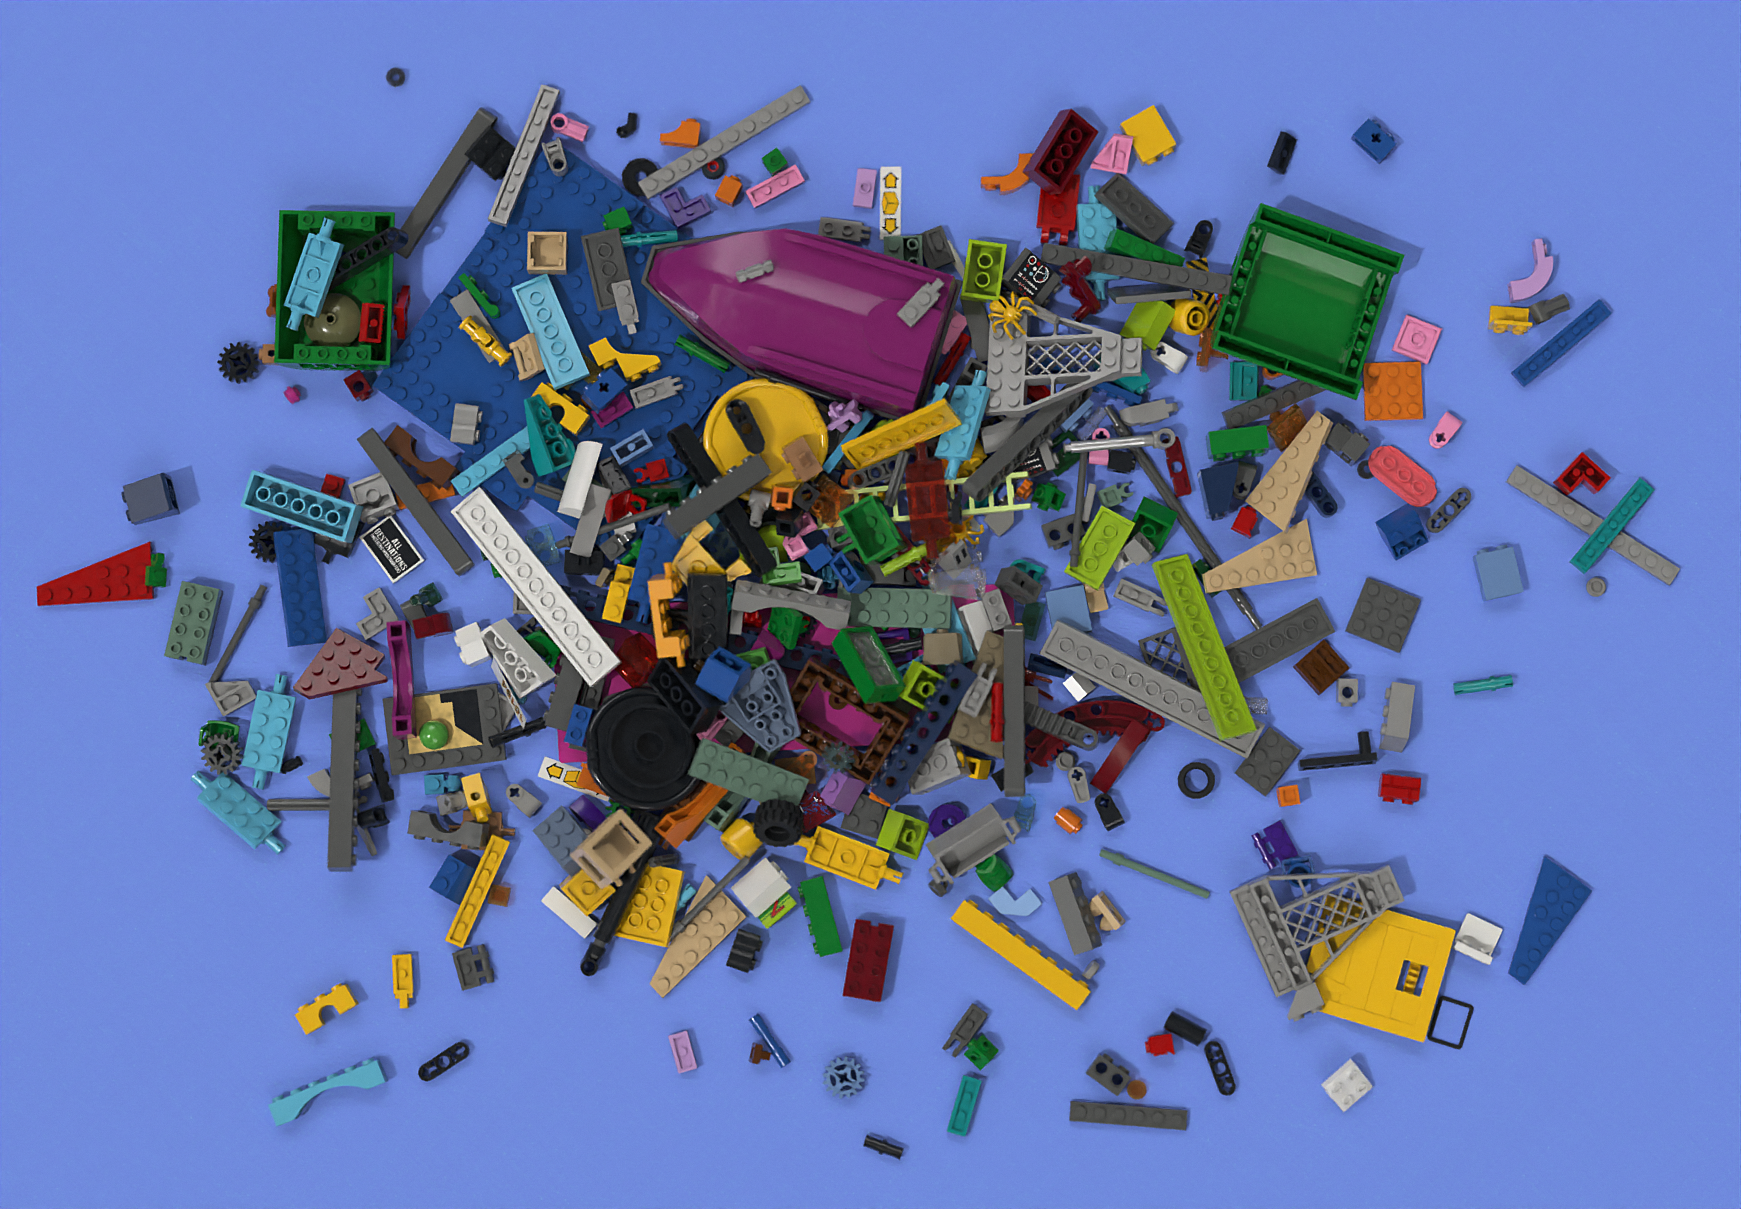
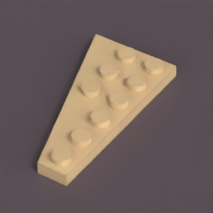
M1318 411L1315 412L1245 500V502L1286 534L1289 531V523L1296 514V506L1299 500L1302 499L1313 473L1311 470L1314 463L1318 461L1321 446L1325 444L1333 425L1332 421Z
M1307 518L1289 527L1287 534L1282 531L1202 574L1205 593L1316 576L1317 571Z
M707 875L686 915L716 885ZM722 891L701 910L682 933H679L671 941L650 982L652 988L662 998L746 918V915Z

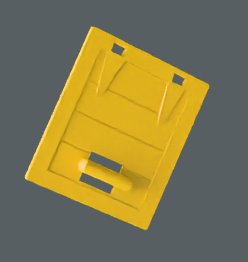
M1327 895L1324 905L1333 908L1337 898ZM1340 900L1336 910L1346 913L1349 903ZM1353 905L1349 915L1359 918L1362 908ZM1323 908L1321 919L1325 920L1326 915L1330 916L1332 911ZM1385 910L1315 979L1314 983L1325 1003L1321 1006L1323 1010L1319 1012L1424 1042L1456 931ZM1335 912L1332 923L1341 926L1344 915ZM1348 917L1346 923L1354 919ZM1319 921L1317 932L1323 933L1325 927H1323L1324 923ZM1330 926V928L1328 929V931H1329V930H1332V929H1334V928H1336V927ZM1359 926L1329 938L1328 943L1332 952H1335ZM1324 941L1312 946L1306 966L1309 974H1313L1330 957ZM1404 960L1411 961L1403 990H1396ZM1424 965L1428 966V971L1419 997L1414 995L1421 967Z

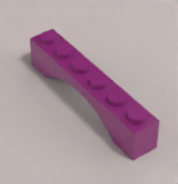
M406 620L386 622L387 642L393 675V736L398 740L417 738L410 624Z

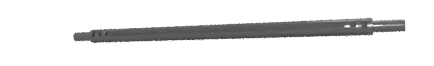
M1110 405L1103 409L1114 424L1113 427L1120 437L1133 436L1123 420L1118 418ZM1141 447L1128 448L1131 453H1134V458L1168 507L1178 513L1177 520L1210 568L1213 569L1221 565L1220 560ZM1240 589L1226 590L1242 614L1247 616L1256 630L1262 627L1252 611L1253 608Z

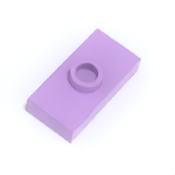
M858 168L853 207L872 209L877 170Z
M688 1031L669 1035L668 1038L678 1074L697 1069Z

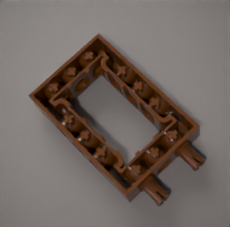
M809 657L790 689L801 735L793 740L869 785L875 774L882 772L881 768L885 763V758L895 742L904 739L902 736L910 715L887 701L865 704L851 679L816 658ZM817 682L822 691L830 692L838 697L839 701H844L856 708L857 712L861 711L873 718L872 721L883 723L865 753L860 752L798 714ZM910 744L909 746L914 749L916 744ZM893 776L888 777L892 781L895 780V777Z

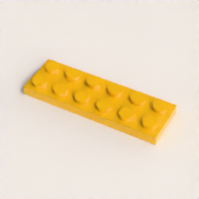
M944 398L842 444L841 449L854 467L860 470L898 454L900 450L904 451L958 427L962 423L959 416Z

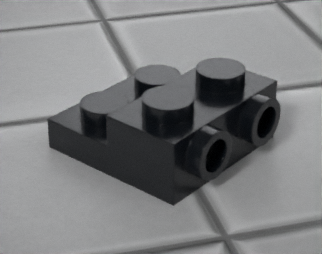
M488 125L464 155L490 179L496 181L497 179L501 180L505 176V170L509 166L516 148Z

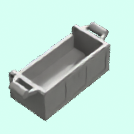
M990 803L925 844L936 861L929 869V873L936 883L948 880L952 884L954 882L949 873L955 879L986 858L994 855V853L1010 844L1006 837L1014 845L1016 843L1014 837L1021 831V827L1014 816L1002 819ZM1007 822H1009L1014 831L1012 834L1005 825ZM939 866V868L945 875L944 877H941L936 867Z

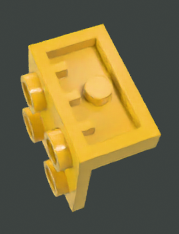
M1490 306L1488 329L1493 330L1494 333L1512 331L1514 335H1523L1524 332H1527L1532 327V322H1528L1529 309Z

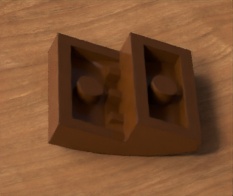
M1324 639L1293 666L1318 696L1349 669L1347 664Z

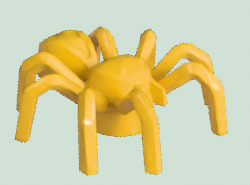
M1013 291L1011 292V306L1003 296L999 295L1001 302L998 300L992 301L989 304V308L994 313L988 314L991 322L994 321L992 316L1004 318L995 321L992 324V329L994 333H997L995 326L1005 322L1003 328L1011 340L1013 336L1007 328L1009 323L1014 324L1023 335L1026 334L1024 329L1017 323L1021 319L1022 315L1020 312L1026 309L1035 316L1037 315L1028 306H1022L1018 309L1022 300H1027L1031 304H1034V301L1029 297H1020L1015 306L1014 297L1017 298L1018 295Z
M974 515L962 521V525H953L952 522L941 518L942 522L952 527L945 532L940 531L938 528L934 529L938 534L942 535L938 538L937 544L947 549L954 541L957 544L959 539H962L966 545L964 539L966 538L971 544L977 545L980 543L979 537H976V541H974L968 534L980 535L985 531L984 526L981 524L980 531L978 532L971 530L972 526H970L969 521L973 519Z

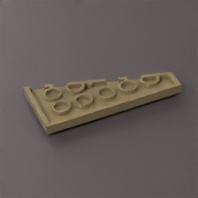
M986 631L972 671L977 674L981 664L984 662L987 665L981 677L988 679L990 671L993 668L997 669L992 683L1004 684V637ZM991 686L975 718L957 710L948 739L1003 759V742L995 743L990 741ZM1003 691V719H1004V691Z

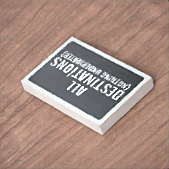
M392 516L386 517L359 537L393 584L424 562V559Z

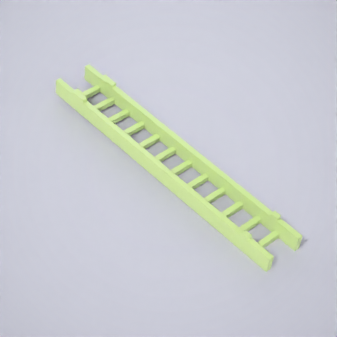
M1029 472L1010 473L1002 481L1007 484V506L995 507L992 491L988 495L989 507L975 509V500L969 496L970 509L962 510V516L1031 510L1032 504L1030 503L1014 505L1013 498H1015L1014 485H1012V479L1029 478ZM969 477L957 478L956 480L947 479L901 484L899 491L911 490L913 515L899 516L897 496L895 506L893 507L894 517H891L892 521L900 523L948 518V511L937 512L935 487L949 486L951 498L955 499L954 485L964 484ZM889 485L862 488L860 490L848 489L820 492L821 494L816 499L818 524L816 525L818 529L814 531L829 530L844 525L838 515L841 512L840 497L854 495L855 504L860 501L859 495L873 494L878 496V493L887 492ZM930 488L932 513L918 514L916 489ZM811 493L801 494L803 499H808ZM835 497L837 522L823 524L822 499Z

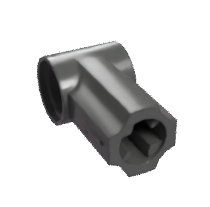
M1562 294L1547 301L1537 302L1528 308L1537 325L1551 319L1552 316L1569 310L1570 306L1567 297Z

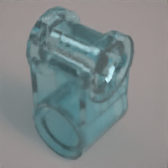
M1030 794L1020 797L1017 809L1014 812L1016 821L1022 829H1026V832L1030 831L1036 807V799ZM1026 797H1030L1033 800V805L1030 808L1022 806V800Z

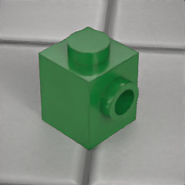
M625 207L603 215L605 221L602 224L605 230L619 227L620 235H624L627 233L626 230L633 227Z

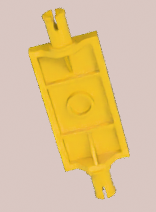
M817 826L814 836L808 837L802 834L801 839L794 843L807 848L808 852L804 860L805 863L875 890L880 879L884 878L899 884L901 879L893 876L902 878L903 872L887 867L886 863L890 853Z

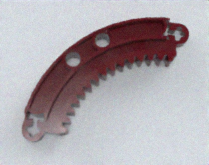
M1122 701L1086 702L1055 713L1060 717H1064V714L1070 711L1075 715L1074 722L1094 730L1097 735L1100 731L1102 736L1108 731L1109 736L1116 732V736L1119 737L1121 733H1124L1132 719L1149 729L1140 744L1146 741L1151 731L1158 732L1165 725V720L1161 715L1139 705ZM1093 705L1100 706L1101 713L1099 715L1091 713ZM1148 713H1151L1153 715L1150 718L1153 720L1159 718L1161 726L1153 728V723L1149 720L1147 724L1142 723V721L1147 718ZM1035 728L1025 738V745L1030 749H1035L1033 753L1030 750L1028 751L1027 757L1029 758L1025 760V765L1032 761L1039 767L1047 768L1048 764L1046 761L1051 762L1053 760L1051 755H1058L1056 749L1063 751V745L1069 747L1070 743Z

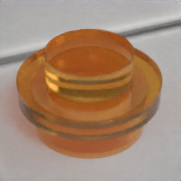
M1133 1080L1127 1086V1093L1132 1099H1141L1146 1094V1085L1140 1080Z

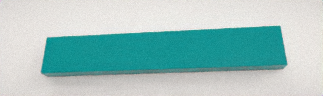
M1639 478L1569 562L1585 574L1655 489Z

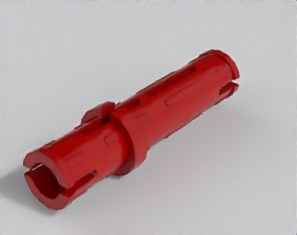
M963 332L960 333L954 346H951L949 349L950 353L932 381L933 383L941 386L942 382L947 381L959 358L963 357V352L971 340L970 336Z
M1002 683L992 684L991 719L989 724L991 725L990 741L995 743L1003 742L1002 733L1003 725H1005V720L1003 719L1004 684Z

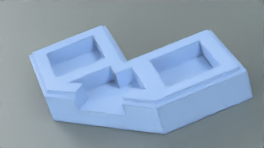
M1001 887L988 898L1000 914L1028 916L1042 905V902L1031 889L1016 901L1004 887Z

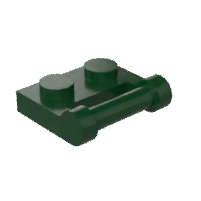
M1062 430V433L1053 439L1051 448L1053 450L1067 438L1070 442L1078 440L1070 430L1066 433ZM1061 449L1057 452L1060 461L1057 464L1058 469L1053 470V472L1059 477L1080 460V453H1071L1070 451L1065 454L1064 450Z

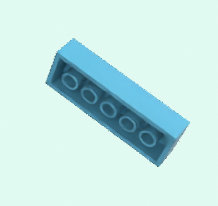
M251 470L240 507L347 543H352L364 507L256 470Z

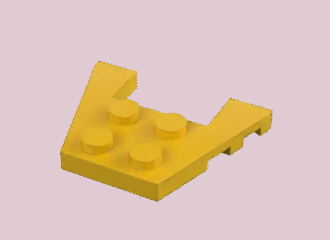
M704 520L690 531L672 561V570L678 572V577H681L687 586L689 572L727 574V581L735 580L739 576L752 572L751 568L741 557L724 569L702 546L699 541L713 530L712 525L707 520Z

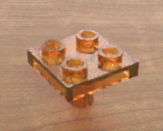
M1205 328L1204 333H1200L1199 347H1202V351H1198L1196 366H1200L1199 372H1207L1209 358L1228 359L1229 356L1228 354L1211 349V328Z
M1295 403L1283 414L1279 410L1271 413L1269 418L1273 422L1267 426V431L1276 448L1282 452L1307 424V420L1300 407Z

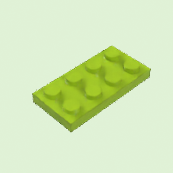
M1101 506L1080 542L1079 551H1081V556L1078 557V567H1070L1069 562L1064 573L1098 591L1136 523Z

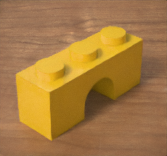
M541 382L532 395L540 394L549 409L553 406L564 408L565 414L560 424L576 436L590 419L586 408L580 404L576 407L571 403L573 400L564 393L562 396L559 395L550 383L545 385Z
M339 983L331 988L332 992L328 995L323 993L314 998L315 1002L310 1006L306 1003L297 1009L299 1012L295 1014V1017L306 1035L325 1025L322 1018V1010L325 1006L332 1005L339 1014H343L359 1004L348 984L342 986Z

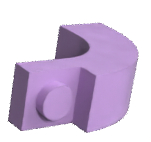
M1542 238L1534 239L1531 243L1535 264L1532 275L1523 280L1510 281L1507 284L1510 303L1525 301L1533 297L1546 285L1551 276L1553 256L1545 257L1547 255V247L1543 243Z

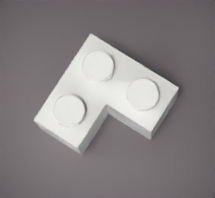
M477 622L456 630L457 636H454L457 646L462 651L459 655L463 664L465 663V665L470 667L493 659L490 650L479 634L482 631Z

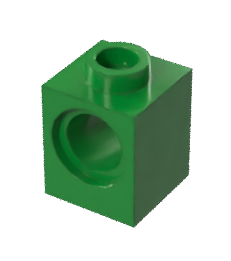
M775 148L761 158L763 165L772 177L788 168V162L778 148Z

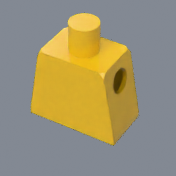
M480 773L461 778L467 804L473 817L477 819L478 823L488 821V814L492 813L488 789Z

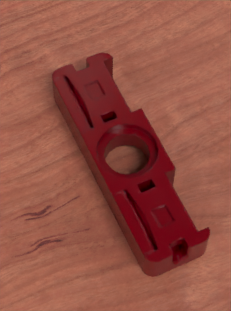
M1176 436L1174 443L1168 449H1165V453L1168 458L1166 459L1169 476L1172 479L1175 493H1177L1175 497L1179 498L1184 495H1190L1192 490L1180 440ZM1169 438L1164 439L1162 443L1167 444ZM1179 462L1182 465V470L1174 472L1171 469L1172 463Z

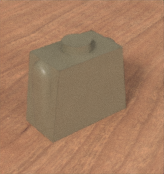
M937 629V633L924 635L923 665L950 664L955 660L964 664L962 635L960 633H948V629Z

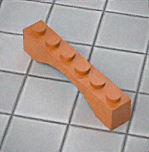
M733 742L729 744V748L746 754ZM708 782L694 800L681 809L667 814L654 829L677 849L729 790Z

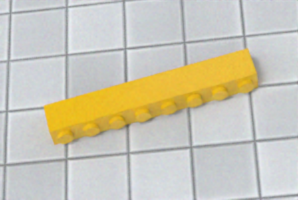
M969 899L968 902L963 900L950 918L1075 1010H1078L1091 992L1087 989L1089 985L1081 979L1078 982L1071 978L1073 974L1065 968L1060 970L1056 967V961L1049 956L1046 959L1040 955L1041 950L1034 945L1029 947L1024 944L1026 940L1017 933L1013 936L1008 932L1010 928L1002 922L999 925L993 921L994 916L987 911L982 913L977 910L978 905Z

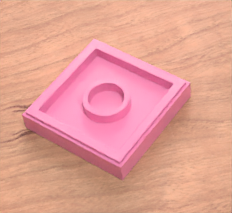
M1406 314L1392 351L1427 365L1442 329Z

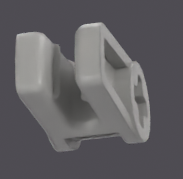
M1081 767L1071 768L1068 771L1067 777L1076 802L1084 803L1089 801L1090 795L1085 771ZM1074 770L1082 774L1078 781H1076V778L1071 777L1074 774Z

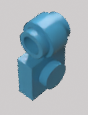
M444 774L424 775L425 795L445 794V787L448 788V792L460 791L461 779H459V776H448V780L445 781Z

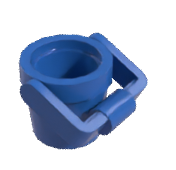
M1310 856L1292 857L1281 862L1283 875L1286 874L1285 866L1292 865L1288 869L1287 874L1315 873ZM1309 862L1310 868L1303 863ZM1297 879L1284 880L1288 881L1293 887L1300 888ZM1301 879V882L1306 887L1312 879Z

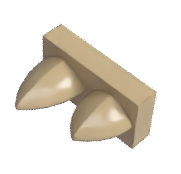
M1103 891L1091 899L1092 901L1088 904L1094 917L1101 914L1104 915L1100 921V930H1117L1126 922Z

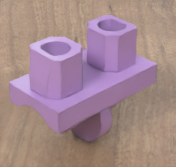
M855 399L846 405L835 401L829 405L830 411L828 415L830 424L827 425V428L830 431L836 428L843 433L850 424L847 420L850 419L854 424L860 422L862 413L857 409L858 402Z

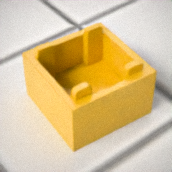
M580 869L572 877L569 875L559 884L561 890L586 917L616 891L612 884L600 889L583 869Z

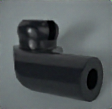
M628 113L627 124L617 128L616 133L619 137L627 138L636 131V113Z

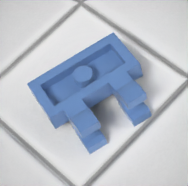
M1088 398L1060 428L1065 433L1070 430L1074 434L1078 430L1077 426L1079 423L1077 421L1082 416L1086 421L1092 416L1091 412L1093 410L1091 407L1094 403Z

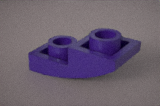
M581 795L568 807L580 822L585 823L591 832L607 819L584 795Z

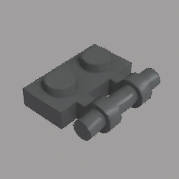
M484 944L477 946L479 954L473 955L471 948L452 953L462 991L481 986L480 978L484 976L487 984L494 982V971L490 967L488 960L490 956L488 951L486 952ZM481 960L483 971L478 972L475 961Z

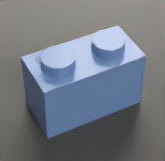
M644 429L610 449L622 468L654 449V446Z

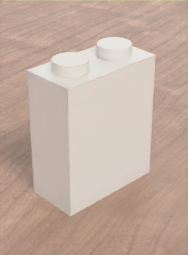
M765 857L735 883L731 889L746 908L757 918L787 892L791 886L787 883L789 878L774 861L770 863Z

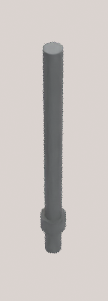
M260 584L254 598L251 597L248 603L249 607L209 682H217L256 608L259 609L262 603L261 599L267 587Z
M744 856L682 920H678L673 925L674 928L672 929L670 942L679 933H682L701 910L750 862L748 857Z

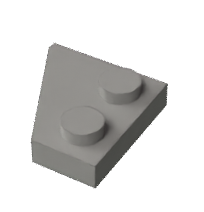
M249 681L208 682L205 684L222 716L256 699V693Z

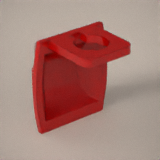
M633 490L612 495L605 505L607 522L612 523L620 520L629 512L637 514L646 511L647 500L633 494ZM638 501L641 504V510H636L631 503Z

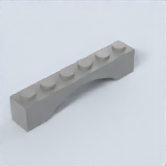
M737 579L731 609L751 613L769 607L792 608L813 616L827 628L841 630L847 627L851 601Z

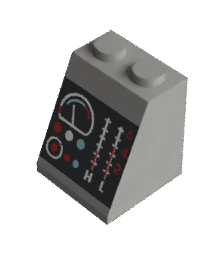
M1051 435L1011 472L1027 471L1029 472V478L1012 479V483L1016 484L1025 479L1058 469L1057 464L1060 461L1057 453L1052 451L1053 440Z

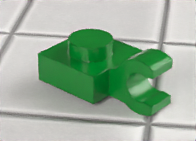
M156 553L151 555V566L146 567L145 586L166 587L167 568H162L165 554Z

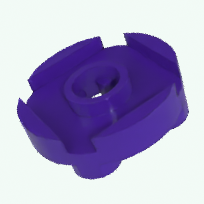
M945 804L931 812L928 826L934 838L952 828H943V820L950 818L953 824L952 827L966 819L959 807Z

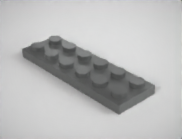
M1316 598L1224 648L1237 681L1240 683L1329 636L1335 630Z

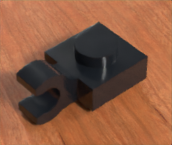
M947 491V499L952 503L951 509L948 510V519L952 521L953 525H962V493L957 491V498L952 499L951 492Z

